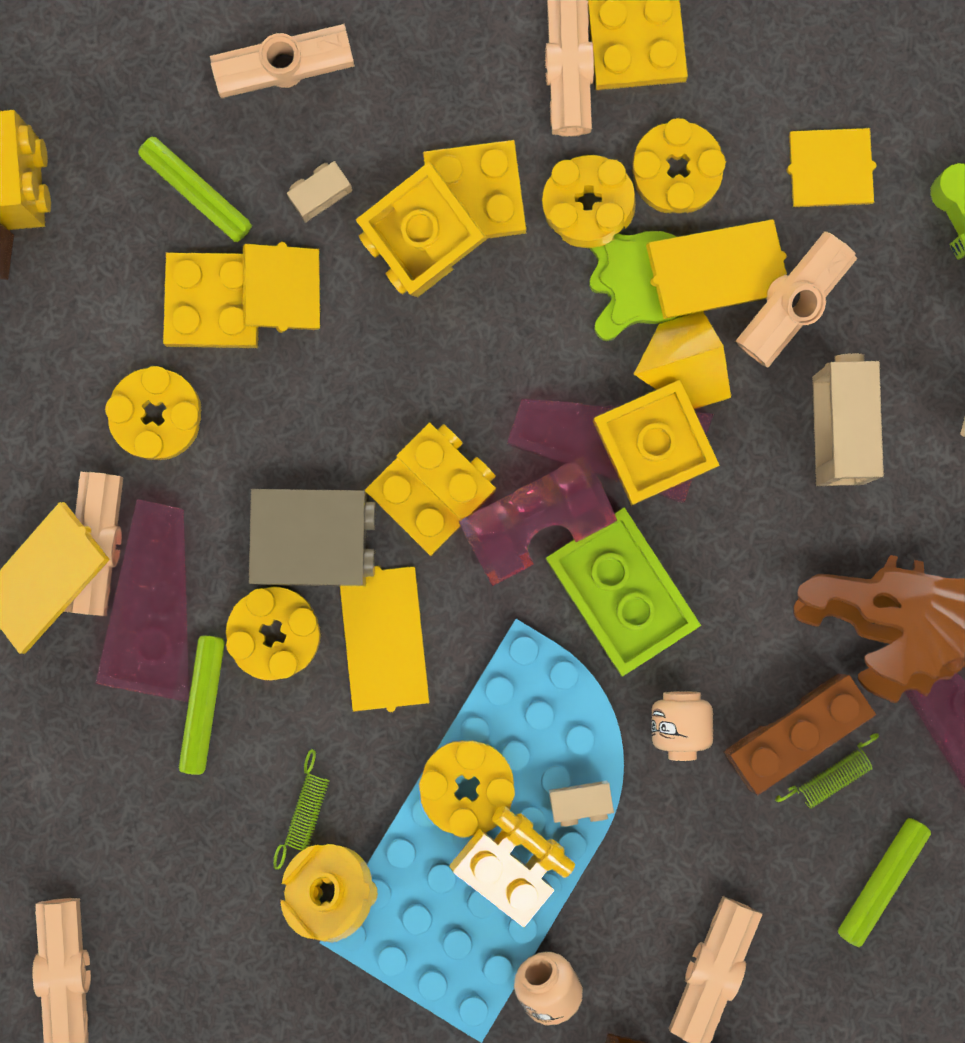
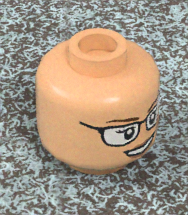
M663 692V699L656 701L652 705L653 745L660 750L668 751V759L675 761L697 760V751L710 748L713 743V709L709 702L701 700L700 692Z
M553 952L537 953L526 959L515 974L514 990L517 998L534 1021L544 1025H558L569 1020L577 1012L582 1002L583 989L571 964L563 956Z

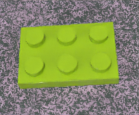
M625 507L545 558L622 677L701 626Z

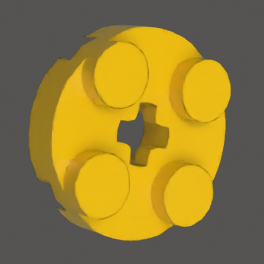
M672 119L668 123L651 129L639 142L634 153L632 166L635 189L640 197L657 211L670 214L672 212H694L710 202L718 191L722 182L726 161L718 142L707 130L696 124L689 123L685 119ZM670 158L675 160L685 159L688 162L686 170L690 174L685 178L680 174L674 178L670 177L667 173L670 168L667 160Z
M585 155L571 160H562L553 167L552 175L547 180L543 190L542 204L547 223L551 229L553 228L556 233L561 235L562 240L576 247L595 248L606 245L614 240V235L619 233L624 226L626 229L631 223L635 212V193L632 181L621 162L602 156ZM586 193H594L596 197H601L602 200L601 202H595L592 210H584L583 204L577 202L579 197H583Z
M158 366L140 369L126 376L115 387L105 407L109 429L116 442L130 454L148 460H165L180 455L194 442L200 428L201 402L194 388L179 374ZM150 403L155 406L163 403L166 407L162 413L165 421L159 426L153 421L146 425L143 420L147 415L145 407Z
M281 587L255 589L249 595L242 598L230 613L226 626L227 651L234 658L237 665L249 675L270 681L289 678L306 668L317 653L321 638L318 618L310 603L292 590ZM277 620L282 623L280 631L286 634V638L283 643L275 641L272 647H269L264 643L266 636L261 633L263 625L271 626Z
M474 740L453 741L439 748L425 764L419 783L421 803L429 819L443 831L461 838L474 836L479 829L487 833L497 827L492 822L493 815L502 806L510 810L515 796L513 773L507 760L491 745ZM463 775L467 780L475 776L479 780L480 784L476 787L477 798L471 800L465 796L459 799L455 795L459 788L455 780L459 776Z
M331 844L323 846L314 845L298 853L287 866L282 880V884H285L286 887L284 891L285 901L281 900V908L289 926L302 937L331 943L338 942L353 934L364 923L370 912V907L377 900V886L372 881L371 872L366 862L355 851ZM323 882L334 884L335 894L332 901H325L321 904L319 900L323 895V891L320 888Z

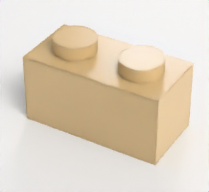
M335 161L330 164L324 163L314 170V175L306 180L300 179L290 186V191L287 192L289 200L305 223L352 192L351 184Z
M608 781L549 790L554 823L560 822L561 826L578 824V819L590 817L591 822L608 819L607 814L614 813Z

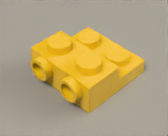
M430 162L421 167L356 219L364 231L359 235L361 242L375 258L381 254L391 268L386 272L388 279L402 295L408 291L410 295L419 297L454 270L453 265L487 240L478 225Z
M429 422L396 455L397 458L365 489V492L432 556L496 492V488L490 483L496 475L478 457L469 462L457 450L463 444L462 441L446 425L443 424L437 430Z

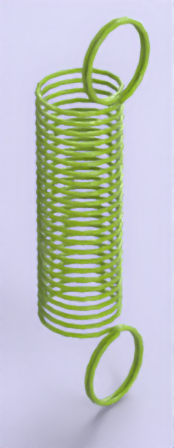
M878 733L872 734L870 736L872 739L863 744L860 742L857 745L871 768L862 754L856 749V752L853 751L851 756L848 755V757L846 756L840 762L838 761V764L832 765L833 768L830 766V769L827 768L825 773L822 771V774L817 775L818 779L814 777L815 780L813 778L812 781L809 780L810 784L806 782L807 785L804 783V786L801 785L799 787V790L803 792L810 806L806 802L805 804L810 809L823 802L825 798L827 799L833 793L835 794L838 790H841V788L849 785L851 781L853 782L859 776L861 777L867 771L872 770V765L861 747L876 740L879 737ZM859 754H860L861 757L863 758V760H864V762H865V765H864V763L862 762L861 758L859 757ZM856 755H857V757L860 759L861 763L863 764L862 766H861V764L859 763L858 759L855 757ZM851 759H852L853 762L855 763V765H856V767H857V770H856L855 766L853 765V763L851 762ZM848 760L850 761V763L852 764L853 768L855 769L854 771H853V769L851 768L850 764L847 762ZM845 763L849 765L850 769L852 770V774ZM843 764L845 765V767H846L847 770L849 771V775H848L847 771L845 770V768L843 767ZM841 766H842V768L844 769L845 773L847 774L846 776H845L844 772L842 771V769L840 768ZM837 768H839V769L841 770V772H842V774L844 775V778L846 779L847 783L845 782V780L843 779L842 775L840 774V772H839V770H838ZM835 770H837V772H838L839 775L841 776V780H840L839 776L837 775V773L835 772ZM833 771H834V773L836 774V776L838 777L839 782L837 781L836 777H835L834 774L832 773ZM830 772H831V774L833 775L834 779L836 780V783L834 782L833 778H832L831 775L829 774ZM827 775L830 776L831 780L833 781L834 786L832 785V783H831V781H830V779L828 778ZM825 776H826V778L828 779V781L830 782L831 787L829 786L828 782H827L826 779L824 778ZM821 778H823V779L825 780V782H826L827 785H828V788L826 787L825 783L823 782V780H822ZM819 780L822 781L829 795L826 793L825 789L823 788ZM817 781H818V783L820 784V786L822 787L823 792L821 791L820 787H819L818 784L816 783ZM813 783L817 785L823 797L820 795V793L818 792L817 788ZM811 785L814 786L821 800L818 798L817 794L815 793ZM792 786L788 788L789 791H793L782 798L778 795L775 801L781 802L796 792L799 794L797 787ZM809 787H811V789L813 790V792H814L816 798L818 799V801L815 799V797H814V795L812 794V792H811V790L809 789ZM806 789L809 790L815 802L812 800ZM803 790L806 791L813 805L811 804Z
M313 749L308 752L305 759L304 773L308 775H306L307 778H305L306 781H304L305 784H303L304 787H302L303 790H301L302 793H300L301 796H299L300 799H298L299 802H297L298 805H296L297 808H295L296 811H294L295 814H293L294 817H292L293 820H291L292 823H290L291 826H289L290 829L285 844L279 845L275 852L273 864L277 870L282 867L286 857L285 845L298 850H304L308 847L307 845H310L308 842H311L309 839H312L310 836H313L310 833H314L311 830H315L312 827H316L313 824H317L314 821H317L315 818H318L316 815H319L317 812H320L318 809H321L319 806H322L320 803H323L321 800H324L322 797H325L323 794H326L324 791H327L325 788H328L326 785H329L327 782H330L328 779H322L309 774L316 757V752ZM313 752L312 762L309 769L307 770V763L311 753ZM308 776L315 777V778H317V779H320V780H323V781H327V782H321V781L315 780V779H313V778H310V777H308ZM307 779L314 780V781H316V782H319V783H322V784H326V785H320V784L314 783V782H312V781H309V780H307ZM306 782L313 783V784H315V785H318V786H321V787H325V788H319V787L313 786V785H311V784H308V783H306ZM305 785L312 786V787H314V788H317V789H320V790H324V791H318V790L312 789V788H310V787H307V786H305ZM304 788L311 789V790H313V791H316V792H319V793H323V794H316V793L311 792V791H309V790H306V789H304ZM303 791H307V792H310V793H312V794H315V795H318V796H322V797H315V796L310 795V794H308V793H305V792H303ZM302 794H306V795H309V796H311V797H314V798H317V799H321V800H314V799L309 798V797H307V796H304V795H302ZM301 797H305V798H308V799H310V800H313V801H316V802H320V803H313V802L308 801V800H306V799H303V798H301ZM300 800H304V801H307V802H309V803H312V804H315V805H319V806H312V805L307 804V803H305V802H302V801H300ZM299 803H303V804H305V805H308V806H311V807H314V808H318V809H311V808H308V807H306V806H303V805H301V804H299ZM298 806H302V807H304V808H307V809H310V810H313V811H317V812H310V811H307V810H305V809H302V808H300V807H298ZM297 809H301V810H303V811H306V812H309V813H312V814H316V815H309V814H306V813H304V812H301V811H299V810H297ZM296 812H300V813H302V814H305V815L310 816V817H315V818H308V817H305V816H303V815H300V814H298V813H296ZM295 815H299V816H301V817H304V818L309 819V820H314V821H311V822H310V821L304 820V819H302V818H299V817H297V816H295ZM294 818H298V819H300V820H303V821H305V822L312 823V824L309 825V824L303 823V822H301V821H299V820H296V819H294ZM293 821H297V822H299V823H302V824H304V825L311 826V827L308 828V827L302 826V825H300V824H298V823H295V822H293ZM292 824H296V825H298V826H301V827H303V828L310 829V830L307 831V830L301 829V828H299V827H297V826H294V825H292ZM291 827H295V828H297V829H299V830H302V831H305V832H309V833L306 834V833L297 831L296 829H293V828H291ZM290 830H294V831H296V832H298V833H301V834H304V835H308V836L305 837V836L296 834L295 832H292V831H290ZM289 833H293V834H295V835H297V836H300V837H303V838H307V839L304 840V839L295 837L294 835H291V834H289ZM288 836H292L296 839L304 841V843L294 840L293 838H290ZM287 839H291L295 842L303 844V846L293 843L292 841H289ZM286 842H290L294 845L302 847V849L292 846L291 844H288ZM283 846L282 860L279 866L277 867V855L279 853L280 848Z

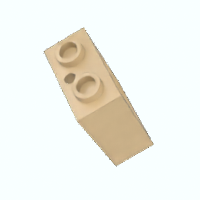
M863 354L835 356V362L826 363L823 369L812 376L816 486L864 485L883 477L879 361H864Z

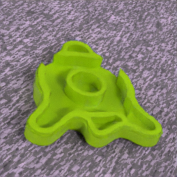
M645 231L635 235L616 234L614 235V240L606 245L589 248L598 260V265L590 278L589 287L595 293L608 294L611 299L609 305L597 318L594 326L595 333L601 340H613L624 329L636 323L658 324L677 318H663L657 289L650 283L653 273L646 244L649 242L676 238V236L663 231Z

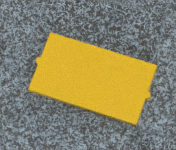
M774 219L646 244L653 273L650 283L657 289L664 319L767 299L768 289L777 278L787 275L784 265L787 255L781 251Z
M65 502L57 504L0 570V630L3 631L19 654L27 653L110 560L90 535L91 528L83 526Z
M375 566L374 577H366V586H340L353 711L387 708L389 712H393L398 706L429 703L415 566L382 570L379 566Z

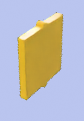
M870 128L790 131L791 164L787 167V173L791 175L793 207L874 203L872 171L876 168L877 164L875 161H872Z
M280 242L276 246L243 245L244 326L276 328L280 333L287 329H320L319 249L287 247L284 242Z

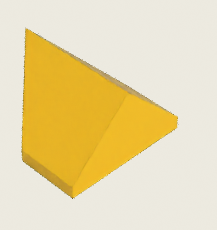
M703 311L660 323L634 375L656 390L681 380L693 409L731 398L724 346Z

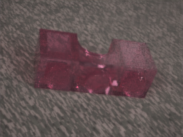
M582 456L546 476L519 488L504 498L477 510L458 522L491 585L494 586L534 565L528 552V546L533 536L543 528L553 525L564 526L568 529L574 541L578 542L616 522L617 519L601 482L585 457Z

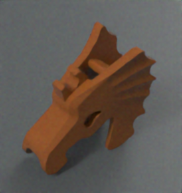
M893 555L889 556L885 566L871 579L829 574H816L799 586L797 592L798 600L794 605L793 613L798 621L817 627L821 625L825 617L833 616L851 623L857 634L863 638L890 644L864 657V661L869 668L861 671L857 678L859 683L868 692L892 703H897L901 695L910 689L917 690L922 695L928 696L935 682L951 679L954 674L965 667V578H944L924 574V563L918 560H914L912 570L897 568L898 556Z

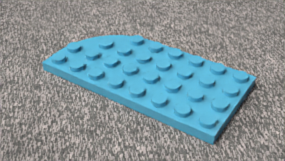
M515 619L436 751L450 742L460 740H474L489 744L497 749L507 760L513 773L515 796L510 811L515 815L523 814L533 822V829L546 840L554 839L564 847V854L575 862L574 870L566 878L561 877L553 869L544 874L542 878L552 886L554 892L526 926L522 927L452 872L449 865L473 836L465 838L455 836L452 833L443 831L429 819L421 803L419 789L421 774L367 863L372 881L377 886L378 895L377 900L370 907V912L364 923L353 934L338 942L320 941L325 947L480 1043L484 1040L512 993L515 974L520 965L536 953L604 839L619 804L624 775V753L619 725L613 708L597 680L570 652L518 619ZM461 775L455 780L459 786L455 795L459 799L467 796L474 800L478 797L476 787L480 782L475 776L467 780ZM601 781L609 782L614 813L607 814L608 819L591 822L590 817L578 819V824L571 826H561L560 822L554 823L549 790ZM497 826L486 834L495 839L502 829ZM521 844L515 846L510 852L524 864L534 855Z

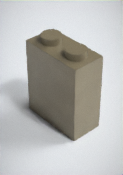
M251 489L249 584L366 586V577H374L375 549H367V530H375L376 503L367 502L368 494L365 491Z

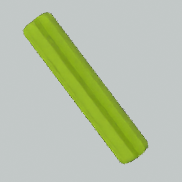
M152 136L141 145L138 150L141 159L233 241L239 242L248 234L252 227L249 220L160 140Z
M204 635L198 639L179 762L180 772L186 774L201 775L206 769L225 644L224 639L220 637Z
M908 818L839 927L838 934L840 937L856 947H861L929 839L931 831L928 827L912 818Z

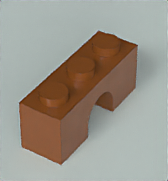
M836 674L799 699L801 703L792 711L769 725L758 727L723 751L749 791L758 796L876 715L850 675Z

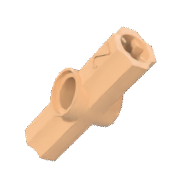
M547 0L549 43H546L545 65L547 68L546 84L550 86L551 95L550 125L552 126V134L562 137L591 133L592 129L590 84H593L594 76L593 44L588 41V1Z
M344 24L296 36L275 33L268 36L262 44L210 56L214 79L221 98L271 86L288 88L296 85L304 78L354 67ZM288 54L294 57L292 63L285 68L272 66L273 60L279 55Z
M824 231L789 275L777 278L771 284L767 293V303L737 338L738 346L761 365L768 368L803 325L812 324L822 316L825 310L826 296L857 260L856 253L833 234ZM800 292L799 301L792 308L793 299Z
M80 472L75 516L83 526L91 528L90 535L110 560L63 612L107 616L112 567H116L120 556V550H116V544L121 545L122 540L121 527L118 526L123 477Z
M722 897L704 943L700 942L693 953L696 961L695 963L690 961L685 976L687 985L669 1026L671 1033L689 1043H710L712 1041L727 1001L734 999L741 986L746 970V961L744 959L762 917L761 912L733 899Z
M80 898L53 899L38 902L35 904L38 954L35 956L33 963V986L37 997H41L44 1043H88L86 993L89 991L91 973L90 970L86 971L85 965H90V958L87 950H83Z

